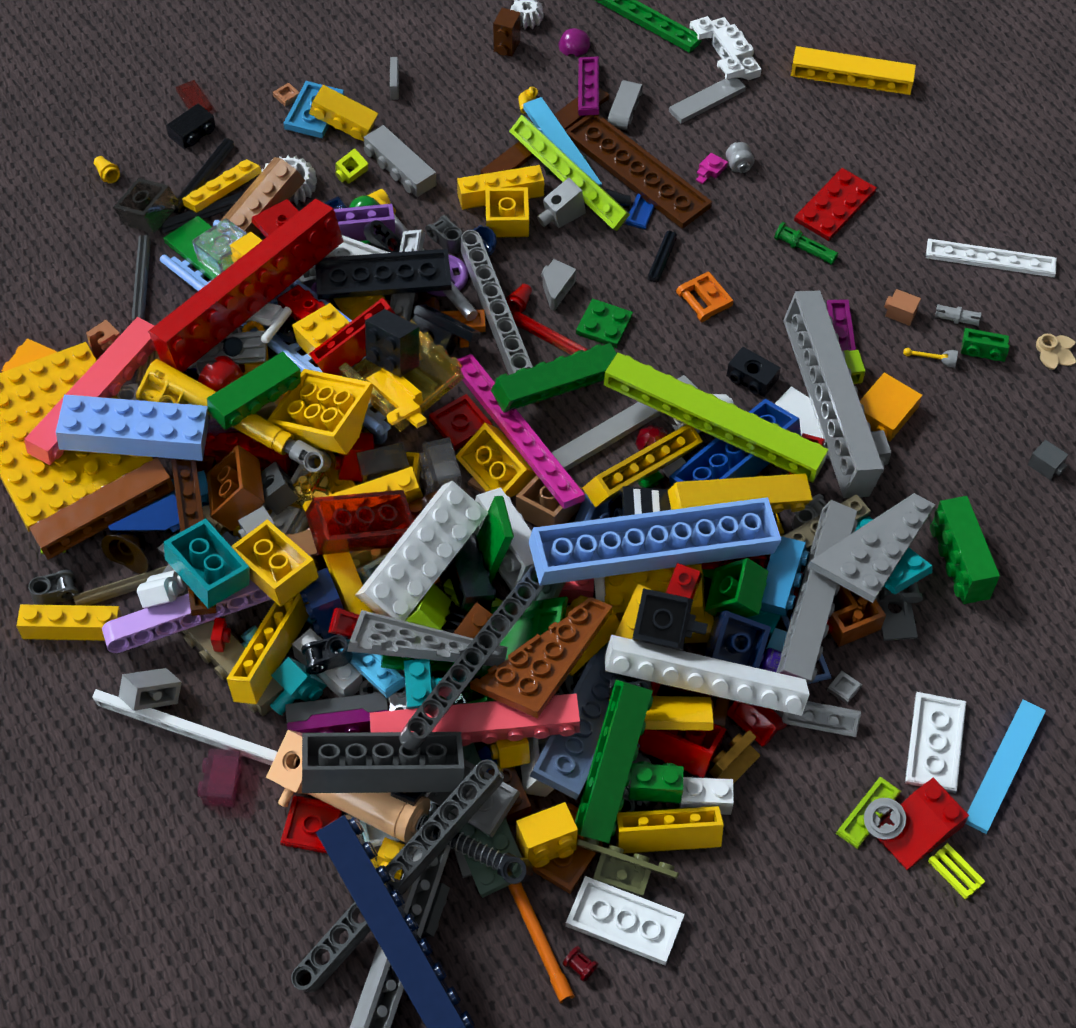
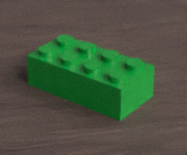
M968 496L941 500L937 511H935L933 522L930 524V531L932 536L937 537L939 542V555L946 560L947 575L954 580V593L956 597L961 598L963 604L988 600L993 594L1000 575Z

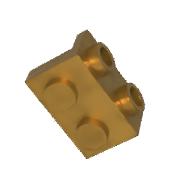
M750 730L744 736L739 733L729 743L732 748L727 753L722 750L712 760L715 765L708 773L715 779H733L734 784L760 757V754L750 745L756 736Z

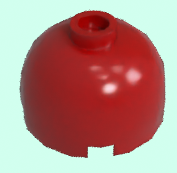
M225 355L214 358L217 360L212 365L208 363L203 368L198 382L217 392L242 377L243 371L230 357Z

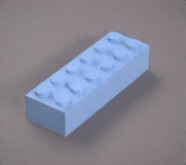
M64 394L56 428L59 450L203 461L209 427L208 406Z

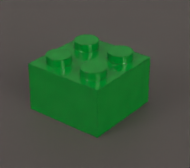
M749 558L716 567L705 611L714 617L717 612L729 611L745 618L758 615L762 607V598L769 571Z

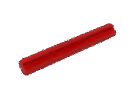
M515 311L512 315L517 326L570 355L579 350H588L518 311Z

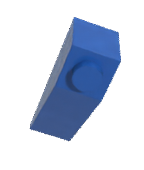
M172 494L108 527L111 531H166L170 529L171 532L180 529L176 497Z

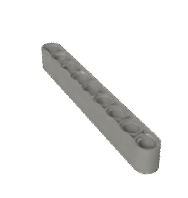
M467 230L461 236V254L508 374L516 373L521 369L517 367L532 368L533 366L481 236L474 230Z

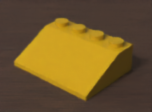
M304 369L301 372V383L295 389L289 390L267 420L284 429V431L293 434L295 441L301 440L312 447L347 455L360 436L374 385L372 382Z

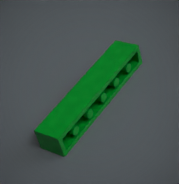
M611 343L605 345L598 344L590 350H579L573 355L567 357L560 356L548 363L541 362L529 369L521 368L516 373L510 375L502 374L496 378L491 392L501 410L505 413L604 381L605 371L617 353Z
M615 680L575 819L578 835L609 843L610 838L614 836L617 826L615 822L616 817L624 803L623 793L625 786H628L631 779V765L638 755L637 744L639 737L645 731V716L653 703V690Z

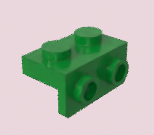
M965 328L961 354L1005 362L1010 347L1008 345L1009 336Z

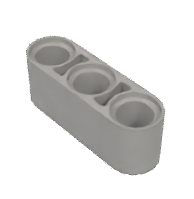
M622 80L608 117V122L617 129L628 131V124H631L634 116L633 110H636L639 103L638 98L642 95L643 84Z

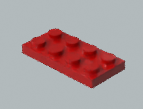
M841 168L796 214L794 221L830 241L876 192L877 187Z

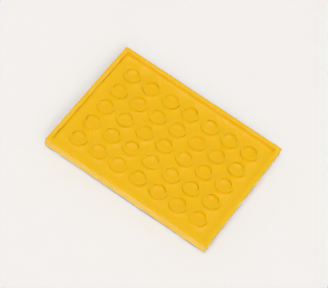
M86 342L0 373V478L28 532L30 531L29 527L36 524L39 520L53 515L61 508L75 503L80 498L97 491L103 485L109 484L119 479L122 475L130 473L141 467L144 463L153 460L152 457L64 450L63 455L59 459L48 465L27 453L24 440L27 435L97 361Z

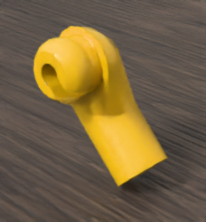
M529 87V89L519 95L518 101L521 113H526L523 109L524 103L536 99L538 95L537 88Z

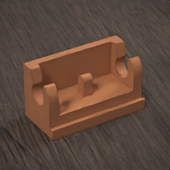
M107 320L86 332L90 349L96 360L120 336V332Z

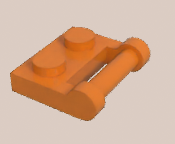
M709 271L683 283L676 289V293L683 297L697 313V318L701 323L733 306L734 300ZM694 290L708 307L703 308L690 291Z

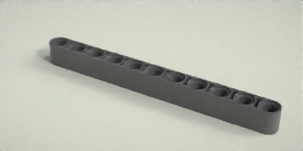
M534 563L410 718L399 736V740L404 748L416 750L423 744L545 587V585L539 586Z
M487 759L479 762L385 867L392 878L388 883L393 891L398 889L400 894L403 895L501 785L504 774L495 762ZM488 769H495L494 776L489 780H485V772ZM471 789H476L477 794L475 798L467 800V792ZM458 809L459 814L457 818L449 820L448 815L450 811ZM440 829L439 838L431 841L430 835L432 831ZM418 849H422L421 858L418 861H413V853ZM403 869L404 877L402 880L395 882V873ZM355 902L294 969L291 981L295 988L310 993L316 992L371 931L366 920L363 923L358 922V915L361 911ZM348 931V940L341 944L339 940L341 933ZM329 951L330 960L323 965L321 957L325 952ZM310 972L311 981L308 985L304 986L303 977L306 973Z

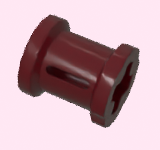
M579 946L574 947L563 961V965L572 968L581 976L580 980L583 982L593 974L599 965L597 961L592 962L581 952Z

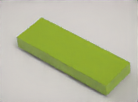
M879 777L836 834L858 849L870 834L864 823V813L868 805L879 798L896 800L901 791L882 777ZM876 812L880 819L884 816Z

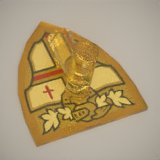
M328 470L325 472H310L305 476H300L298 481L293 484L299 499L290 506L304 510L303 504L305 501L331 495L333 486Z

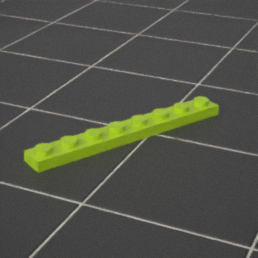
M523 115L519 117L509 132L562 182L570 178L582 190L584 202L613 230L617 231L630 214Z

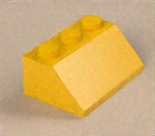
M487 423L481 426L455 456L486 492L501 487L507 496L512 497L520 493L536 476V473L499 428Z

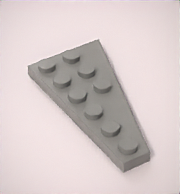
M913 493L810 560L808 567L873 603L933 511L935 504Z
M361 610L347 651L456 662L473 638ZM499 645L484 665L498 666L506 659L508 647Z

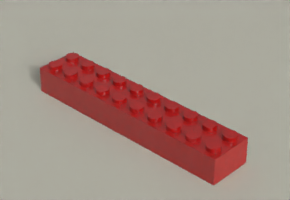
M314 199L151 328L148 332L160 360L180 372H184L342 244L344 240L334 208L318 199Z

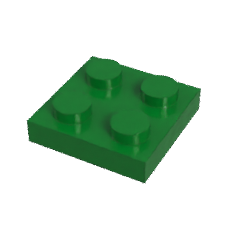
M592 298L576 329V335L603 344L611 343L613 347L617 348L633 316V312Z

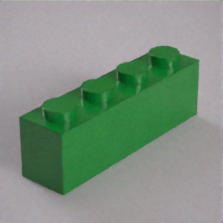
M281 352L207 398L208 412L225 430L231 426H236L245 417L257 413L261 407L269 402L276 401L285 392L295 389L301 383L300 368L284 352Z

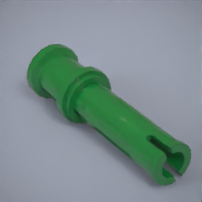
M785 222L779 225L775 233V240L780 239L790 244L791 248L798 247L831 265L838 257V252L807 238L801 230L796 231L786 226Z

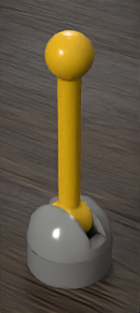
M905 348L903 354L907 357L914 355L941 359L945 366L955 368L958 351L947 350L942 355Z

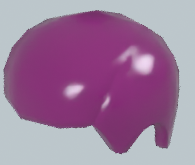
M577 28L566 30L558 43L559 50L564 55L574 54L576 57L587 53L591 45L587 33Z

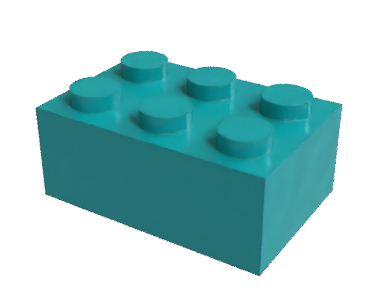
M206 518L164 541L165 560L208 609L250 585V567Z

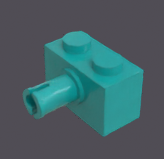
M287 657L271 675L284 688L283 692L270 704V707L281 716L286 711L285 704H292L296 699L305 702L316 701L327 686L316 674H308L305 669L306 665L290 657Z
M427 659L404 661L407 709L419 708L442 679H434L430 660Z

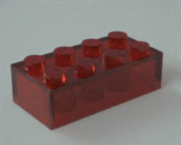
M404 490L315 497L305 512L318 555L392 548L414 522Z

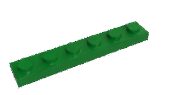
M595 0L689 53L702 42V39H697L698 34L637 0Z

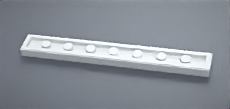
M97 689L92 696L96 704L102 708L268 765H272L277 751L152 708L133 711L119 697Z

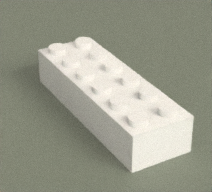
M454 481L442 485L355 596L376 614L405 621L488 512Z

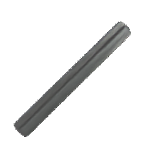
M140 235L138 238L132 307L133 321L137 317L145 320L151 245L148 235Z

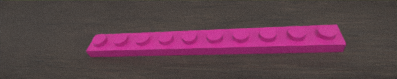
M469 354L453 360V370L562 508L566 509L585 501L583 491L517 409L503 413L491 392L495 382L475 357Z

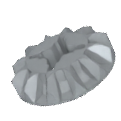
M879 798L871 802L866 808L864 823L872 836L882 840L894 839L903 832L906 824V814L903 807L897 801L890 798ZM892 810L890 820L894 826L885 823L878 828L881 820L876 812L886 815Z

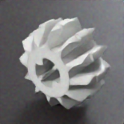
M514 0V4L510 9L521 12V26L523 25L524 30L527 26H530L532 29L535 25L539 26L544 17L542 3L537 2V0Z

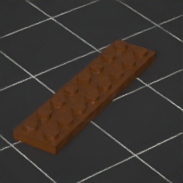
M587 115L565 130L575 146L635 193H639L649 204H653L658 211L681 229L712 207L710 199L602 116Z

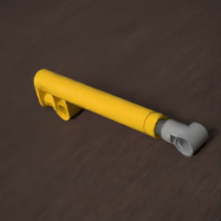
M155 359L149 365L138 387L136 399L140 401L165 403L172 401L177 404L190 403L192 405L207 406V398L216 393V391L161 360ZM250 414L242 419L238 425L231 426L268 448L274 449V451L281 455L289 454L290 459L305 466L310 472H325L331 467V457L328 453L319 451L301 440L295 441L293 434L284 431V429L257 414ZM316 456H319L321 459V464L318 468L314 464Z

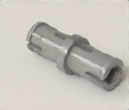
M937 304L935 318L952 320L956 324L962 322L979 326L981 312L963 310L959 306L953 308Z

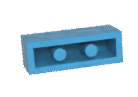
M780 536L781 542L776 551L771 554L767 566L769 572L760 610L787 617L788 610H793L796 596L793 594L795 587L799 588L801 585L803 574L800 571L802 565H807L809 551L806 550L805 542Z

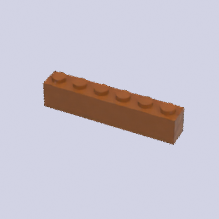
M155 458L130 473L122 475L119 479L103 485L97 491L80 498L75 503L61 508L53 515L39 520L29 529L47 560L102 531L109 525L175 490V487L159 459Z

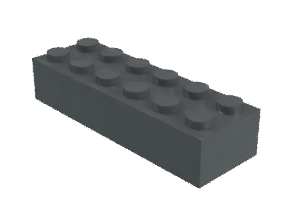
M401 732L302 733V793L453 792L464 780L465 767L461 732H431L423 744L416 750H408L403 747L399 740Z

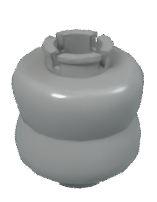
M735 142L726 151V158L732 171L745 173L753 166L755 158L747 143Z

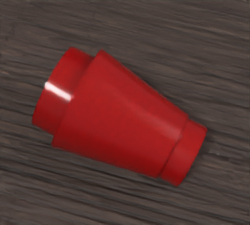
M521 284L506 298L512 314L515 311L523 312L532 293L529 285Z

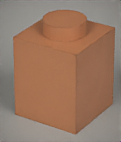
M896 289L893 297L888 296L884 308L887 309L885 317L910 326L918 311L921 298Z

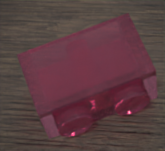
M209 748L208 758L204 757L202 763V772L205 773L204 779L199 781L197 792L198 796L202 799L203 805L234 808L242 767L240 751Z

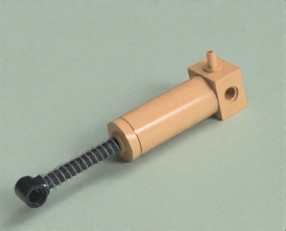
M287 731L266 778L284 787V791L278 801V804L283 807H288L294 792L311 795L406 844L429 819L430 799L426 796L421 797L413 806L392 797L391 792L302 793V733ZM440 829L432 831L430 836L433 840L439 838ZM458 832L448 843L451 849L455 848L457 852L461 851L463 855L467 854L469 858L473 857L475 861L479 860L481 864L485 863L487 867L491 866L493 870L497 869V874L502 876L508 883L525 884L533 877V865L527 858L517 857L509 852L501 854L499 850L495 851L493 847L489 848L487 844L483 845L481 841L477 842L475 838L471 839L469 835H463V832ZM517 863L522 867V873L518 878L513 875L512 871Z

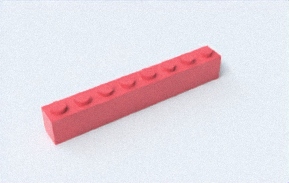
M137 317L65 395L102 398L116 396L123 384L131 380L135 371L146 363L151 353L157 351L148 332L154 325ZM63 398L24 439L27 453L48 465H51L64 453V450H59L56 437V428Z
M577 693L554 695L538 719L499 701L452 705L432 732H461L462 746H467L474 742L491 744L497 740L506 739L519 741L527 737L543 739L549 735L559 734L561 736H571L575 733H580ZM418 708L371 712L370 730L371 732H402Z

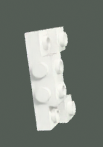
M707 16L690 21V29H694L698 34V40L712 38V45L722 58V60L717 62V67L723 70L726 80L731 78L751 80L760 77L762 69L753 58V47L747 42L742 31H739L735 24L730 25L725 17L711 21Z

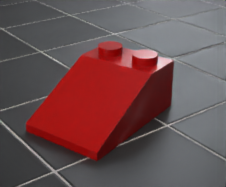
M933 777L900 804L906 814V824L903 832L894 839L879 840L902 866L908 870L963 828L969 815ZM889 814L880 823V826L878 828H880L881 825L883 826L885 823L894 826V824L890 820L891 814Z

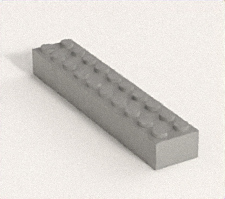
M795 291L783 321L823 439H825V445L828 449L843 498H851L856 494L859 497H869L884 471V462L879 457L877 443L873 440L870 423L867 422L864 415V406L859 401L857 387L853 384L851 370L847 367L845 353L841 350L839 344V336L835 333L833 320L828 314L827 303L823 299L821 291Z

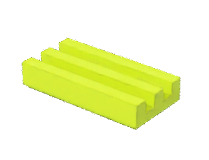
M948 843L928 860L965 900L985 883V880ZM945 853H947L970 876V878L976 884H974ZM939 858L965 883L969 890L938 861Z

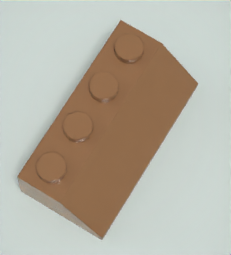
M274 157L221 219V222L241 237L249 232L258 237L261 232L252 223V217L286 199L290 200L305 182L304 178L286 161Z

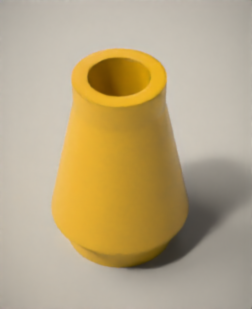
M98 156L94 159L93 163L102 181L114 183L119 179L120 170L117 165L106 160L103 156Z

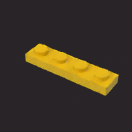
M248 159L241 161L235 167L223 172L222 175L208 181L204 186L182 198L183 204L197 213L261 174V168Z

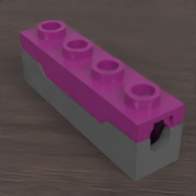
M381 692L285 704L287 730L300 733L371 732L370 713L388 711L387 698Z

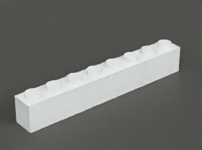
M611 635L605 654V670L608 672L800 716L803 714L810 695L806 679Z

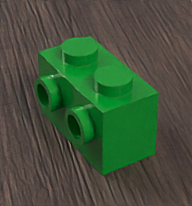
M646 761L632 763L630 769L629 800L681 803L684 766H677L674 763L654 765Z

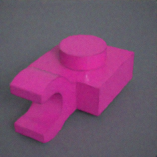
M710 153L699 164V170L697 171L699 177L696 181L703 185L710 176L716 179L727 167L728 161Z

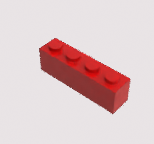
M381 298L309 353L323 373L342 376L345 371L358 364L366 356L365 320L383 309L395 314L384 298Z

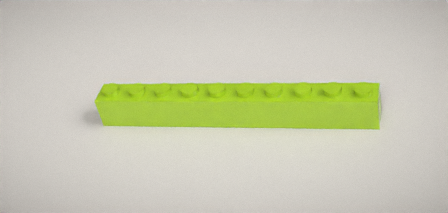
M618 352L605 371L604 386L793 474L806 473L808 481L812 483L825 462L828 449L821 444L809 441L797 433L781 428L776 423H770L754 413L744 411L732 403L718 399L713 394L705 393L691 384L681 382L671 375L655 370L650 365L634 360L630 356H625Z

